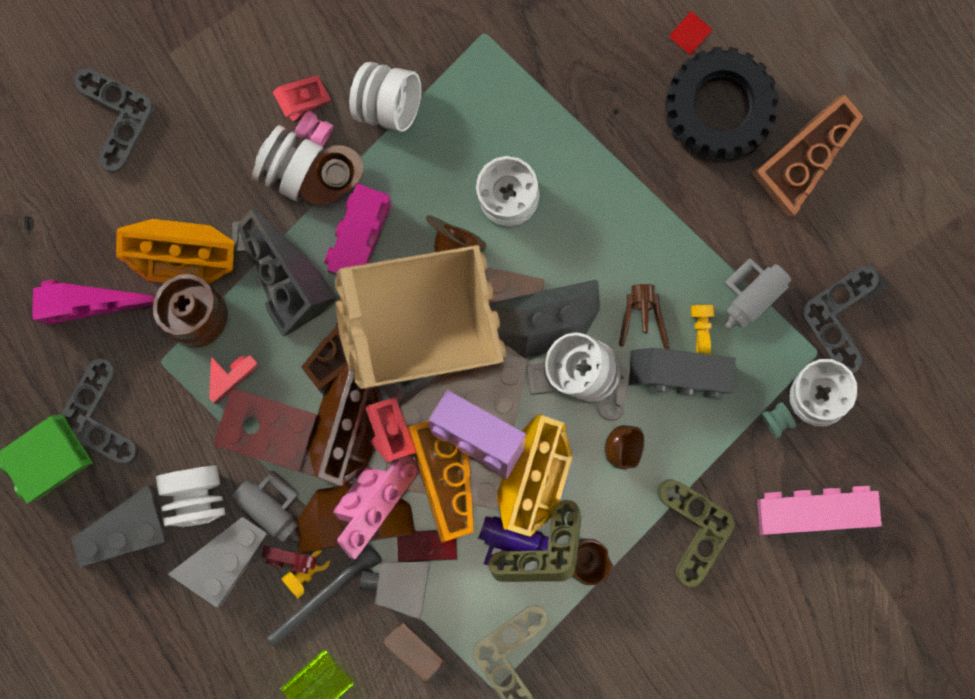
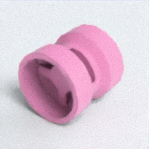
M308 110L298 123L294 133L300 139H308L323 147L332 133L334 125L327 121H320L315 113Z

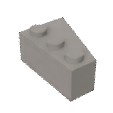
M242 517L168 575L216 608L221 607L270 534L247 517Z

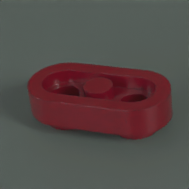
M266 545L263 546L261 557L267 558L266 564L283 568V564L288 563L291 564L290 570L308 574L309 568L315 569L317 557Z

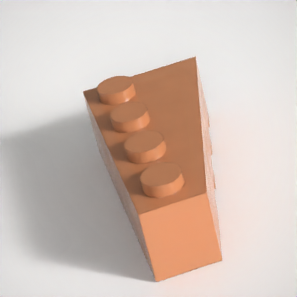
M846 95L837 97L751 172L753 177L787 217L795 216L806 197L810 195L820 177L833 162L832 160L863 119V115Z

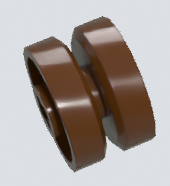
M181 274L167 280L159 288L153 300V315L156 323L176 342L189 348L203 347L212 343L222 333L227 323L228 310L224 299L203 278L193 274Z

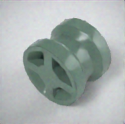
M783 402L777 404L771 412L765 411L761 413L763 421L775 439L782 435V431L786 429L792 430L796 427L792 415Z

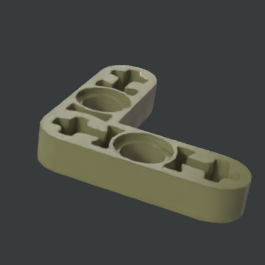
M667 479L662 481L657 489L659 500L700 526L675 570V576L681 584L687 587H696L703 581L732 533L735 521L729 512L679 481ZM676 486L675 492L686 498L683 502L673 497L667 500L669 494L665 492L666 489ZM694 500H700L703 504V511L698 516H692L689 512V505ZM709 513L720 519L724 516L725 528L719 527L716 530L717 524L707 519ZM703 540H709L712 544L711 553L707 556H701L698 553V545ZM693 555L696 559L703 561L704 564L701 566L696 563L693 568L696 576L694 579L688 578L685 580L687 576L683 573L685 568L691 569L695 564V561L690 560Z
M563 500L554 507L548 551H502L494 554L488 563L494 579L499 582L565 581L571 578L576 569L582 520L578 505L572 500ZM570 511L572 513L568 515V525H565L563 517ZM563 535L572 537L571 541L566 545H558L556 543L559 537ZM560 555H563L565 564L562 565L561 569H557L556 567H559L561 562ZM531 561L539 562V567L536 570L530 572L524 570L527 563ZM503 563H507L508 565L504 566L503 570L500 571L498 569L502 568Z
M537 605L525 608L479 641L474 647L473 658L501 699H515L511 693L508 697H505L503 692L512 689L516 682L521 686V688L515 689L519 696L524 697L526 695L528 699H533L532 694L505 656L545 628L548 622L547 614L544 609ZM530 611H533L535 614L540 612L542 614V617L539 619L541 625L536 627L534 624H531L526 628L530 633L524 636L522 629L514 622L520 618L523 624L529 619L528 613ZM509 627L515 628L519 633L518 641L512 645H508L502 640V632ZM483 645L486 648L492 647L494 649L491 655L495 662L499 658L504 662L495 666L490 673L486 670V667L491 666L486 658L480 660L478 657L481 653L479 648ZM506 669L511 673L512 680L509 685L500 686L496 683L495 674L498 670Z

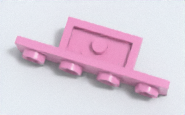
M411 455L395 460L387 472L366 467L333 511L338 519L350 522L337 540L350 558L356 559L419 473L417 463Z

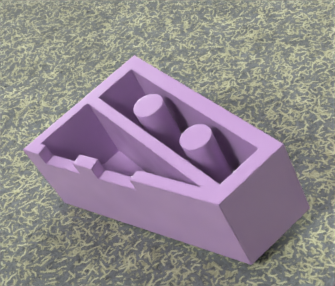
M449 390L445 392L429 418V428L435 437L442 441H449L460 451L473 457L506 480L525 448L526 434Z

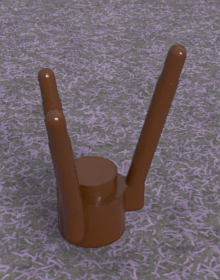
M633 285L632 294H627V307L619 345L621 347L625 345L633 305H635V310L641 311L642 331L644 334L648 333V310H652L653 305L664 349H670L659 304V294H655V285Z

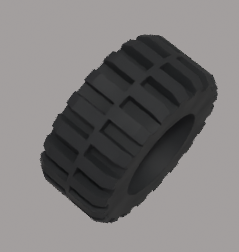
M712 47V50L709 52L702 50L696 53L694 58H688L681 68L676 71L667 91L665 101L666 121L668 127L672 128V136L676 142L680 141L684 145L683 149L685 151L696 153L698 155L697 158L704 161L706 158L713 159L715 163H722L723 160H730L732 162L739 160L741 156H747L754 152L766 139L778 115L779 108H777V102L779 101L778 91L774 89L775 80L773 76L767 75L765 72L767 67L762 62L757 64L752 60L754 58L752 54L748 52L745 55L738 53V48L730 47L729 50H722L721 47ZM726 80L736 84L745 93L749 103L748 114L744 122L737 128L730 131L714 130L706 126L698 118L694 108L695 96L701 86L708 81Z

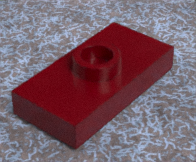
M438 530L415 531V534L397 537L398 562L458 560L457 538L441 543Z

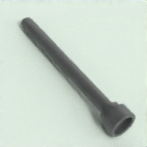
M367 543L353 563L269 635L268 643L272 646L277 645L362 569L374 568L382 561L377 551Z

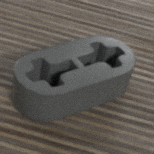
M621 366V377H624V382H619L617 391H613L611 394L616 395L615 405L620 406V410L614 411L612 416L607 415L608 411L603 409V404L609 403L610 395L599 401L598 404L600 415L609 421L619 419L625 409L629 374L623 366Z

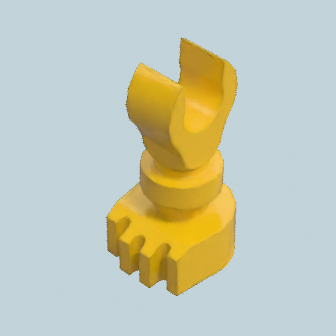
M690 305V316L697 317V323H694V329H697L696 353L710 354L711 340L709 329H712V323H709V317H714V305Z
M322 550L315 551L311 556L317 557ZM330 560L323 566L315 565V569L309 568L308 574L297 572L293 575L289 571L281 580L293 595L299 599L305 593L302 583L305 581L308 583L312 580L311 576L314 573L326 570Z

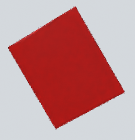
M691 11L668 37L691 55L712 29Z

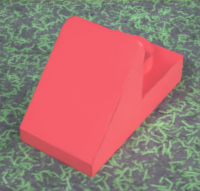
M318 75L279 86L272 92L284 115L290 117L292 121L303 117L308 110L312 112L331 101Z
M242 355L230 365L232 371L227 373L212 357L209 399L217 405L230 393L231 388H236L260 365L251 355L246 358Z
M396 397L366 407L376 435L370 440V443L387 462L416 453Z

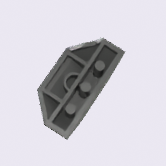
M595 279L489 303L491 311H496L499 317L500 325L497 329L499 340H502L506 345L526 358L548 353L553 343L565 334L575 332L586 334L600 310L598 281Z

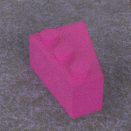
M356 183L354 192L350 194L345 207L347 212L344 221L340 220L337 226L335 236L338 238L334 248H329L324 263L328 265L327 271L329 273L337 275L338 270L341 268L370 263L392 206L390 195Z

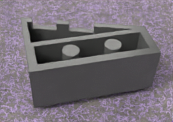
M654 347L636 349L631 351L628 385L649 387V391L667 392V389L677 390L676 394L694 395L695 391L704 392V397L721 399L722 394L733 393L736 358Z
M146 486L71 538L79 567H87L169 542L153 486Z

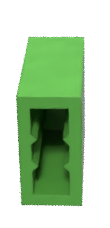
M63 414L50 416L0 450V468L6 475L10 476L15 484L16 494L22 500H25L26 504L41 499L93 463Z

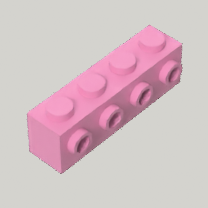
M870 486L852 487L853 493H841V488L823 489V495H812L811 490L793 491L794 497L782 498V492L764 493L765 499L757 500L760 535L880 527L882 525L879 491H870Z

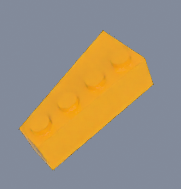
M429 420L409 426L407 429L416 450L414 456L441 543L473 533L469 456L449 441H442L435 437L429 428Z

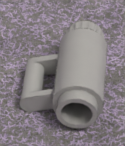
M749 258L724 282L738 296L732 301L731 306L726 311L729 319L725 327L731 329L733 326L738 325L743 329L748 324L753 323L789 288L788 284L792 281L790 276L777 264L763 270ZM753 270L757 272L759 276L741 292L737 286Z
M274 470L269 473L260 485L256 482L252 483L248 479L245 480L232 495L236 500L235 504L272 537L278 538L281 542H285L287 539L294 540L296 543L299 542L296 530L298 526L297 521L286 510L299 493ZM268 483L272 484L288 499L283 505L263 489Z

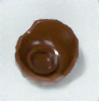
M628 425L616 427L606 439L605 454L607 461L614 468L622 470L638 466L644 449L642 429Z
M580 539L576 569L572 577L584 585H598L607 580L613 568V564L609 559L608 549L595 539Z

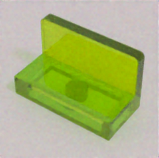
M324 649L284 684L281 690L288 699H338L354 684V681L339 667L331 654Z

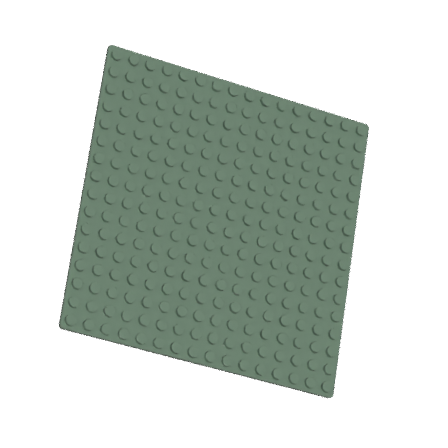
M487 34L480 35L421 95L417 115L412 125L406 131L399 132L388 129L360 157L363 162V173L358 183L388 194L392 200L390 212L370 263L435 253L434 242L437 230L425 218L427 215H431L450 225L466 229L479 236L486 243V248L480 250V253H484L486 257L487 268L544 279L542 291L596 279L599 286L600 310L586 335L611 347L618 355L621 366L627 370L628 374L630 372L632 350L653 347L664 349L653 305L652 310H648V333L646 334L642 331L641 311L635 310V305H633L625 345L623 347L619 345L627 307V294H632L633 285H655V294H659V304L670 350L696 353L697 329H694V323H697V317L690 316V305H714V317H709V323H712V329H709L711 340V353L709 355L736 358L733 393L722 394L721 399L704 397V392L695 391L694 395L676 394L677 390L667 389V392L649 391V387L628 385L623 415L615 421H609L600 415L598 409L599 401H582L559 390L531 395L526 367L514 427L522 431L538 414L565 423V432L573 458L560 502L572 500L578 505L582 516L579 540L595 539L608 549L609 559L613 567L670 509L657 496V489L662 481L673 479L690 488L817 355L816 348L771 305L753 323L748 324L745 328L742 329L737 325L727 329L725 324L728 322L729 316L726 311L731 306L732 301L738 296L724 282L735 271ZM504 156L519 158L530 165L536 174L540 196L538 208L533 216L523 224L512 227L497 225L485 216L481 210L476 190L478 175L483 167L493 159ZM355 187L328 205L314 204L284 235L323 275L336 296V299L323 313L288 335L282 336L267 312L265 303L268 302L263 285L258 286L255 277L259 276L255 264L223 297L228 313L227 323L222 333L212 343L203 347L189 348L177 343L162 359V366L219 422H221L229 394L217 405L209 399L212 357L227 373H230L232 371L230 365L242 355L245 358L251 355L260 366L234 389L318 415L323 395L301 366L323 339L327 338L338 322L336 302L341 301V298L335 287L337 275L327 271L328 265L324 261L329 248H334L338 238L335 236L337 226L340 220L344 221L347 212L345 207ZM509 189L508 193H503L504 200H508L510 196L515 197L513 190ZM743 280L737 288L743 292L749 284ZM547 353L528 357L527 365L545 362ZM620 377L619 382H624V377ZM378 386L382 401L390 399L383 388ZM610 395L609 403L603 404V409L608 411L607 415L612 416L614 411L620 410V406L615 405L616 395ZM249 417L244 421L243 428L246 433L254 434L259 430L260 423L257 418ZM628 425L642 429L644 449L641 460L636 468H627V470L614 468L606 459V439L616 427ZM373 447L368 467L385 471L387 461ZM258 459L270 472L274 470L299 493L297 498L305 506H307L316 490L337 486L312 475ZM676 486L666 489L665 492L669 494L667 500L671 497L676 499L681 497V495L675 492ZM405 491L401 498L411 504L415 531L437 530L427 495ZM472 504L474 532L457 538L458 560L419 561L430 562L421 619L490 687L494 688L473 658L475 645L525 608L533 605L541 607L545 610L548 618L545 628L505 656L515 670L595 585H584L573 577L565 581L499 582L495 580L489 566L483 564L489 545L484 544L485 541L478 539L486 516L501 518L499 505L498 509ZM570 511L563 517L565 525H568V515L572 513ZM552 518L536 531L542 532L544 536L549 537ZM563 535L559 537L556 543L558 545H566L571 541L572 537ZM397 537L368 542L380 555L381 562H398ZM494 547L492 555L504 550ZM560 555L561 562L560 566L556 567L557 569H561L562 565L565 564L563 555ZM531 561L527 563L524 570L529 572L536 570L539 567V562ZM379 562L374 568H369L374 573L379 574L381 562ZM530 611L528 613L529 619L523 624L520 618L514 622L522 629L524 636L530 633L526 628L531 624H534L536 627L541 625L539 619L542 617V614L540 612L535 614L533 611ZM509 627L502 632V640L506 644L512 645L518 641L519 633L515 628ZM483 645L479 648L481 650L480 655H478L479 659L486 658L491 664L490 667H486L488 673L495 666L504 663L501 658L495 662L491 655L494 651L492 647L486 648ZM506 669L498 670L495 674L496 683L500 685L511 673Z

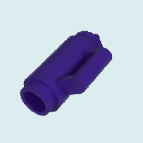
M493 516V518L485 517L478 539L485 541L484 544L489 545L483 563L485 565H488L490 558L493 556L492 551L494 547L504 551H548L549 537L544 536L542 532L536 531L530 537L504 529L502 518ZM503 563L502 568H498V569H499V570H503L504 566H506V565H508V564H507V563Z

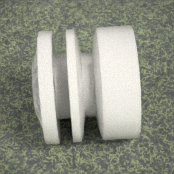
M375 62L364 63L357 71L350 91L349 106L352 118L357 122H367L370 125L380 124L383 128L390 130L406 131L412 125L420 105L421 81L419 75L414 71L401 68L391 70L387 65H378Z
M278 125L272 131L269 138L264 141L258 152L252 180L260 183L266 177L265 186L271 188L278 179H281L279 193L298 202L302 197L299 190L305 175L315 157L324 151V147L305 139L298 148H295L296 133L290 132L285 138L286 128Z
M504 156L493 159L483 167L478 175L476 190L481 210L485 216L495 224L506 227L521 225L529 220L538 208L540 197L536 174L530 165L519 158ZM509 189L513 190L515 197L510 196L508 200H504L503 193H508Z
M578 332L565 334L557 339L548 350L545 360L546 375L551 385L562 393L586 402L601 401L611 395L618 386L622 373L621 361L611 347L589 335Z
M819 359L809 363L794 379L789 391L790 404L794 414L803 422L812 426H829L838 422L853 407L857 398V382L853 373L843 363L833 359ZM818 391H825L827 393L824 399H816L815 395Z
M216 465L156 476L159 496H173L174 502L161 507L162 512L176 511V516L163 519L164 526H177L181 528L210 523L212 520L226 515L225 508L211 509L212 503L223 501V496H209L208 492L209 489L221 485Z

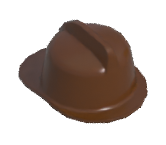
M334 145L316 156L301 184L299 191L302 197L315 205H328L355 187L363 173V162L359 154L351 147Z
M427 215L425 217L427 222L437 230L434 242L435 252L479 245L480 250L486 248V243L476 234L450 225L434 216Z

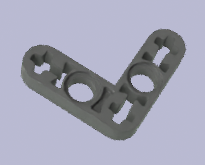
M81 69L74 78L76 89L84 96L120 113L99 154V162L105 170L111 173L120 172L126 166L152 116L153 104L144 94L93 69ZM92 75V80L102 86L99 96H96L99 91L92 86H87L86 89H83L84 84L81 80L83 78L88 79ZM116 87L122 93L120 100L114 103L107 101V91L110 88ZM129 93L132 94L129 97L130 101L136 104L144 101L145 112L140 111L136 115V110L128 104L125 105V109L121 108L127 102ZM123 126H131L134 129V136L129 141H122L118 136L119 130ZM113 141H116L123 147H127L125 152L120 148L117 153L120 162L118 164L112 163L111 166H108L109 161L106 159V156L108 154L113 155L117 149L115 145H112Z
M862 266L809 300L803 309L806 321L833 360L842 363L845 356L841 351L836 355L833 349L841 347L845 341L849 343L850 346L844 349L849 355L855 354L857 356V359L854 361L855 367L852 368L851 365H846L852 373L862 366L863 355L836 314L878 286L880 282L879 273L871 266ZM862 271L866 274L872 273L874 278L871 279V283L873 285L870 287L867 284L861 285L857 288L861 294L856 296L854 288L847 283V280L852 278L854 284L861 279L860 273ZM838 287H845L850 293L849 300L844 304L834 300L833 293ZM815 304L817 307L822 305L825 309L822 311L824 319L827 320L831 316L834 322L826 324L819 330L817 325L822 322L818 316L813 318L810 316V312L813 310L811 305ZM835 327L840 330L842 338L838 343L831 344L826 340L825 332L828 328Z
M98 358L88 365L61 414H63L65 419L68 417L73 418L77 413V410L72 409L74 404L78 408L88 411L86 416L82 413L79 414L77 422L80 425L78 428H72L79 442L117 463L129 464L134 461L138 453L135 442L92 418L116 374L115 367L110 361ZM106 364L105 370L109 372L108 376H101L97 384L102 385L101 390L99 391L95 386L86 384L88 379L93 382L95 381L98 374L94 371L95 367H102ZM91 389L95 394V400L92 404L85 406L80 402L79 395L83 390ZM100 428L105 431L106 440L101 445H94L90 440V435L93 430ZM113 435L117 437L113 441L117 445L124 446L126 443L129 444L128 450L131 452L129 457L123 456L120 459L118 457L120 452L110 447L109 453L105 451L111 444Z

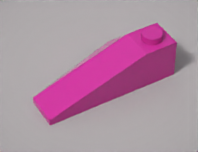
M48 280L41 282V287L33 288L32 315L34 321L43 325L153 306L155 296Z

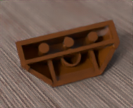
M348 365L325 390L308 444L314 477L337 486H343L348 480L368 467L373 451L370 440L376 435L366 407L382 401L378 386L360 388L355 382V370L350 371Z
M353 484L316 490L297 520L298 526L296 530L299 536V553L341 547L337 540L350 522L338 519L333 511ZM400 498L369 542L415 534L411 504Z

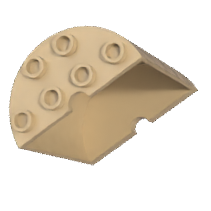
M479 245L338 270L335 287L341 298V301L336 302L339 333L349 370H355V382L360 388L364 389L504 362L503 358L506 356L504 342L499 340L497 329L500 325L498 314L496 311H491L489 306V300L493 299V289L491 283L486 280L485 270L487 269V261L484 253H480Z

